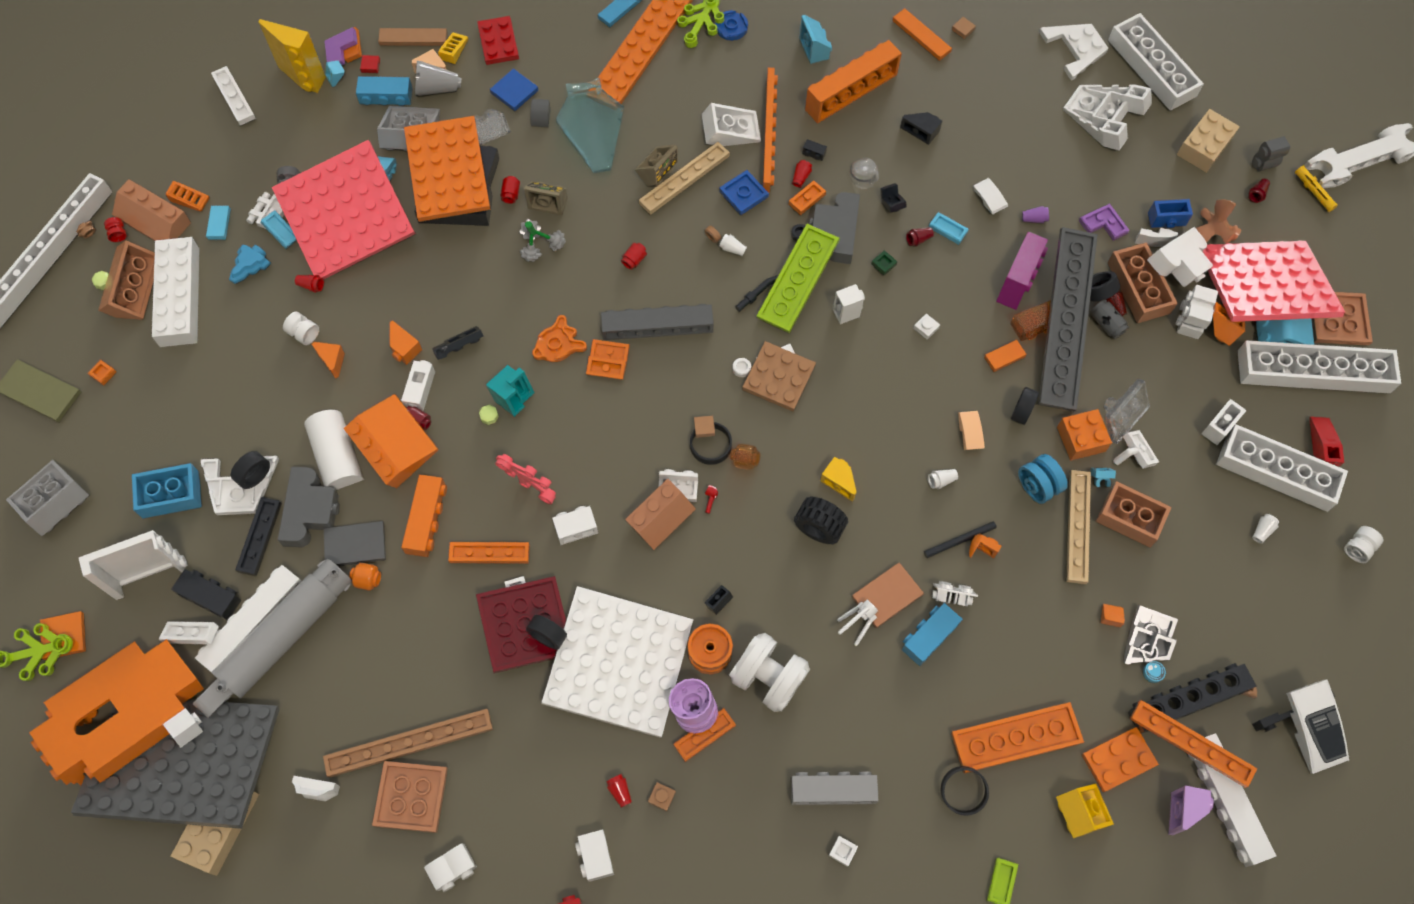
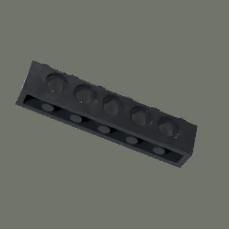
M1234 663L1225 667L1226 671L1219 673L1218 670L1206 675L1207 679L1200 681L1199 678L1188 682L1189 686L1184 688L1181 685L1171 688L1169 690L1170 693L1164 696L1162 692L1150 697L1151 701L1146 703L1174 720H1178L1248 692L1257 686L1246 665L1237 666ZM1224 678L1231 681V687L1225 684ZM1206 685L1213 689V694H1209L1206 691ZM1187 693H1191L1194 696V702L1187 698ZM1168 700L1176 704V709H1172L1169 706ZM1138 702L1132 704L1133 708L1128 711L1130 717L1133 714ZM1132 721L1141 734L1149 731Z

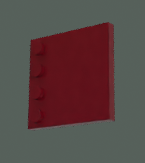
M555 576L476 594L493 674L555 659L557 650L538 642L526 631V627L534 615L548 618L564 630L566 618Z

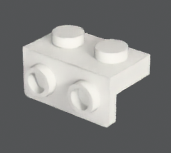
M671 469L659 471V486L669 479L690 502H697L698 473L689 470L675 472Z

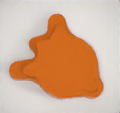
M559 315L554 325L546 328L538 335V340L532 354L536 360L559 362L566 359L572 353L585 352L587 344L584 341L573 339L577 335V330L567 325V318L564 315Z

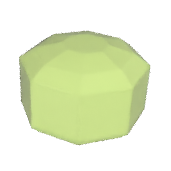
M100 271L94 274L92 282L97 289H105L109 273Z
M491 405L482 407L479 412L481 421L487 425L495 423L499 417L496 407Z

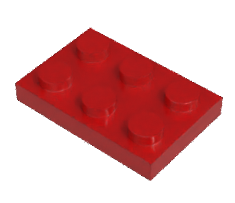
M510 16L477 21L486 65L519 59Z

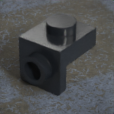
M896 183L880 189L881 203L890 213L907 207L905 199L898 193V185Z

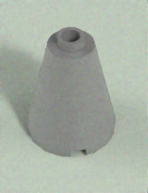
M417 61L415 95L422 96L455 92L457 88H461V78L458 77L457 73L423 61Z

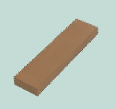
M380 28L378 42L380 46H442L447 40L448 32L447 28Z

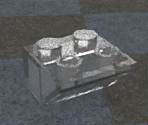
M491 108L484 111L482 116L474 115L479 145L511 132L503 112Z

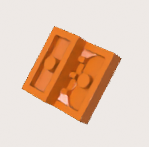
M593 339L586 375L623 380L630 345Z

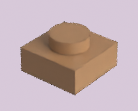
M657 782L648 803L667 812L676 791Z

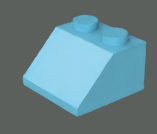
M802 15L799 39L810 64L829 59L832 45L830 41H827L825 29H822L818 21Z

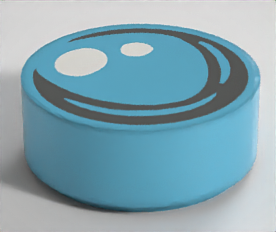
M1157 661L1149 662L1143 669L1144 677L1152 683L1161 681L1166 674L1164 666Z

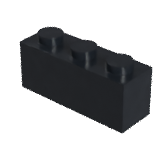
M184 569L171 590L180 597L228 621L241 602V599L236 596L238 592L229 587H226V589L221 588L219 582L212 578L209 581L204 579V575L196 570L190 572Z

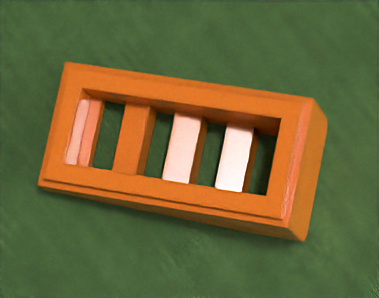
M176 181L171 183L166 192L170 202L202 212L210 198L208 195Z

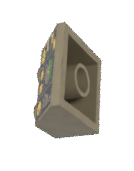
M656 146L635 169L646 186L659 185L663 181L662 178L674 169L673 166L678 162L677 146Z
M533 181L525 186L524 191L528 209L563 215L568 199L566 188Z

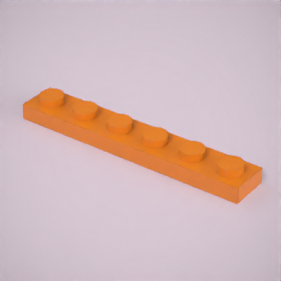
M1140 700L1130 717V720L1245 788L1249 787L1257 771L1256 767L1163 712Z

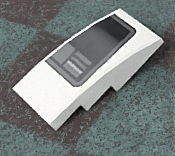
M1321 680L1286 693L1294 711L1290 713L1297 729V733L1294 735L1310 774L1349 761L1342 721L1328 680Z

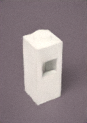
M413 361L401 399L406 408L408 406H415L424 411L435 375L433 365L428 361Z

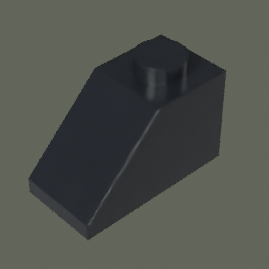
M929 112L908 114L902 117L900 128L929 145L940 132L942 120Z

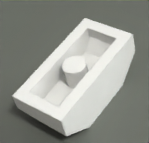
M293 776L292 780L296 793L302 794L304 798L327 801L337 796L340 786L336 783L298 776Z

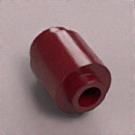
M415 406L407 407L422 429L427 430L431 425V416Z

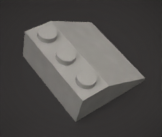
M389 106L377 128L379 148L387 150L403 149L407 151L404 127L438 122L440 109Z
M52 460L9 496L6 501L30 527L43 536L45 533L50 532L61 519L66 518L77 505L82 504L89 494Z

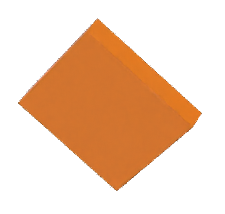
M79 611L40 620V623L48 625L49 630L54 634H66L72 638V649L67 654L60 655L59 657L86 651L83 612ZM41 636L42 644L51 643L45 637ZM51 652L45 653L42 659L47 660Z

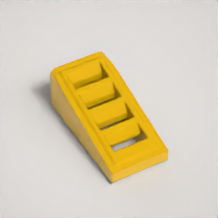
M453 32L438 51L441 60L456 64L469 38Z

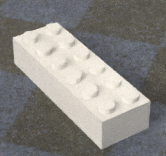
M1141 13L1113 27L1108 41L1170 111L1198 96L1204 83Z
M192 237L155 241L152 338L159 347L197 343L199 247Z
M1237 424L1226 435L1216 465L1326 512L1338 504L1348 473L1347 470Z

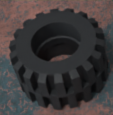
M810 496L806 497L794 517V522L811 539L833 545L840 539L848 524V518L833 503L822 498Z

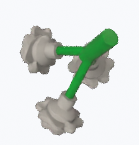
M527 219L526 223H521L519 231L520 234H523L524 239H529L527 247H523L520 250L521 257L528 262H534L542 256L540 249L535 248L533 243L535 237L538 238L539 236L549 241V248L553 251L563 248L566 242L564 233L557 230L552 235L540 232L541 227L537 225V221Z

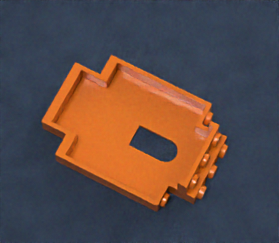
M167 639L146 654L142 652L134 641L43 702L48 709L45 713L49 719L29 732L34 739L30 743L37 752L41 751L43 753L40 758L47 767L51 765L53 769L49 772L56 781L61 779L66 785L72 782L74 785L78 783L81 786L85 778L83 773H86L90 779L95 777L101 783L168 736L170 733L163 724L185 708L182 704L204 688ZM109 701L118 710L119 713L86 735L76 734L78 723Z

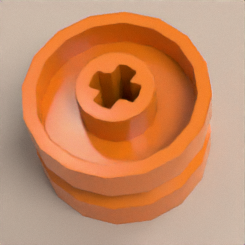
M705 624L692 632L688 641V657L696 670L711 675L721 672L728 666L731 661L733 644L731 636L726 629L715 624Z

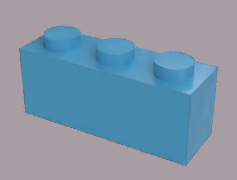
M358 76L356 95L359 104L411 105L413 87L409 77Z
M945 603L941 607L935 606L929 613L931 617L927 621L923 619L916 627L918 631L914 635L910 633L903 640L905 645L902 651L919 666L926 661L963 620Z

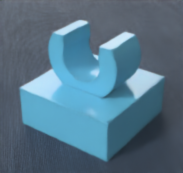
M1091 468V476L1095 477V486L1100 487V481L1104 479L1105 486L1110 487L1111 480L1109 478H1115L1116 471L1111 468Z

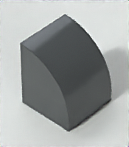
M532 99L531 126L549 127L551 113L549 100Z

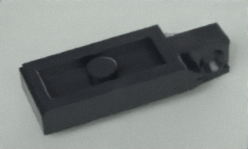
M475 326L445 340L444 343L432 348L437 360L446 358L451 351L457 352L463 349V346L466 344L477 343L484 335L479 327Z

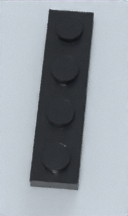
M261 497L235 569L238 573L257 576L282 505L279 500Z

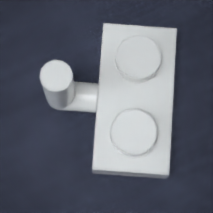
M1140 430L1128 432L1123 436L1128 449L1113 460L1116 465H1119L1131 455H1134L1142 469L1159 463Z

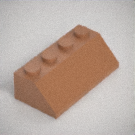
M130 179L116 193L112 212L113 217L122 219L123 223L154 241L176 239L191 224L184 211Z
M127 240L116 247L98 311L115 318L138 320L144 318L154 282V252Z

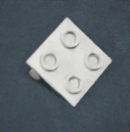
M939 581V584L933 583V586L937 589V591L933 590L932 598L935 601L946 602L948 593L947 603H950L953 592V604L957 602L958 605L968 607V605L973 603V597L970 596L978 597V594L970 586L959 585L956 588L951 583Z

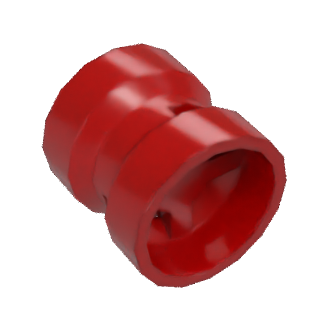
M111 217L105 220L104 226L109 241L116 243L126 239L127 235L123 229L124 223L122 219Z

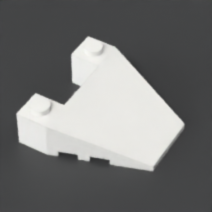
M1079 85L1063 109L1101 145L1120 151L1128 139L1127 123L1121 121L1127 112L1144 115L1152 104L1151 88L1139 85H1129V87H1119V85H1112V87Z

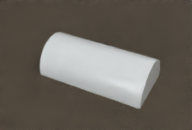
M324 410L308 417L304 425L324 487H333L335 490L363 481L364 478L351 439L343 429L346 427L342 413L337 410Z

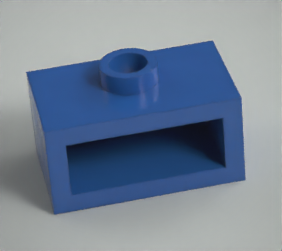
M1190 199L1154 201L1148 211L1151 228L1186 226L1193 215Z

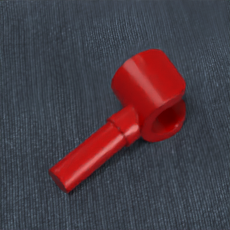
M709 485L705 492V495L710 497L705 511L710 514L714 499L718 496L717 488Z

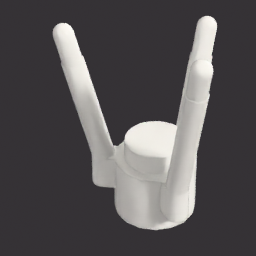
M866 600L864 603L860 602L855 608L837 619L840 622L855 612L858 613L838 631L839 635L853 625L860 617L865 621L869 619L854 643L855 646L859 644L872 622L877 618L875 614L878 610L869 600Z

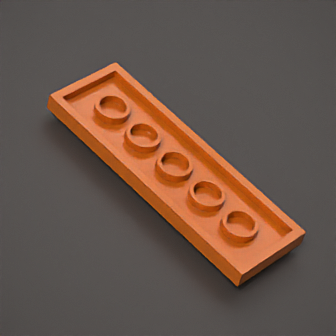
M1070 702L951 732L961 766H968L975 770L1084 743ZM965 770L963 771L964 774H965V773L972 772V771H965Z

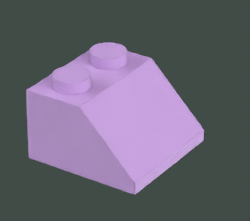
M1183 786L1171 792L1168 835H1175L1189 829L1210 813L1214 804L1210 790Z

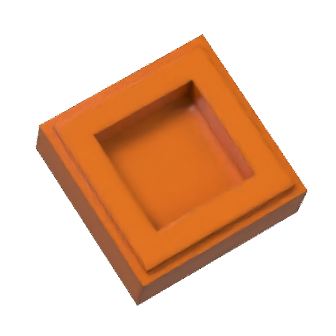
M100 360L87 374L104 386L115 375L116 371Z

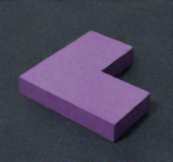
M353 27L325 40L327 62L337 60L341 65L345 64L344 50L358 44L356 30Z
M1110 204L1090 212L1079 219V222L1087 232L1092 233L1100 228H1104L1113 241L1128 234L1130 231Z

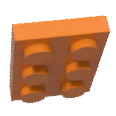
M1137 727L1082 754L1103 793L1159 765Z

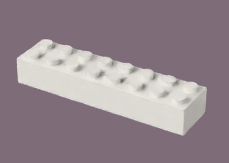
M1245 341L1238 350L1241 384L1392 393L1401 385L1397 350Z

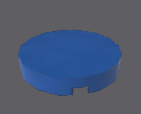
M733 10L723 12L724 22L720 24L715 22L718 29L717 34L721 38L730 41L744 37L748 30V21L744 14L736 13Z

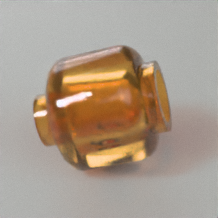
M741 443L731 451V460H733L734 466L737 468L752 470L760 462V452L753 445Z

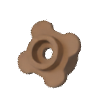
M91 221L83 222L78 226L76 232L79 234V237L87 239L95 233L96 229L94 225H91Z

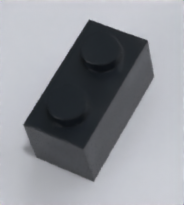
M807 139L803 146L802 154L823 161L827 146Z
M721 585L706 600L705 604L708 609L717 615L733 596L729 590Z

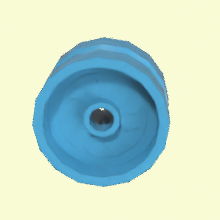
M1041 454L1032 462L1021 466L1018 470V476L1024 490L1039 504L1046 503L1052 499L1053 495H1059L1067 489L1065 473L1057 461L1047 454Z

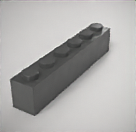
M712 304L601 312L603 340L713 333Z

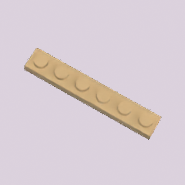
M719 142L715 143L639 199V204L650 215L727 159L730 156V152Z
M1071 470L1069 475L1066 582L1087 584L1089 576L1091 472Z

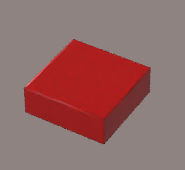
M362 55L361 73H378L380 57Z

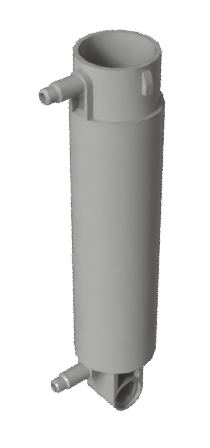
M329 559L320 562L317 565L318 568L312 574L309 573L212 671V674L217 679L192 705L209 718L233 694L242 698L338 600L337 597L343 591L346 592L349 589L352 580Z

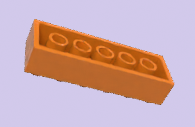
M890 40L878 44L876 48L865 52L857 59H853L846 66L838 68L833 74L827 75L818 83L810 85L807 89L805 111L817 124L897 76L902 53Z

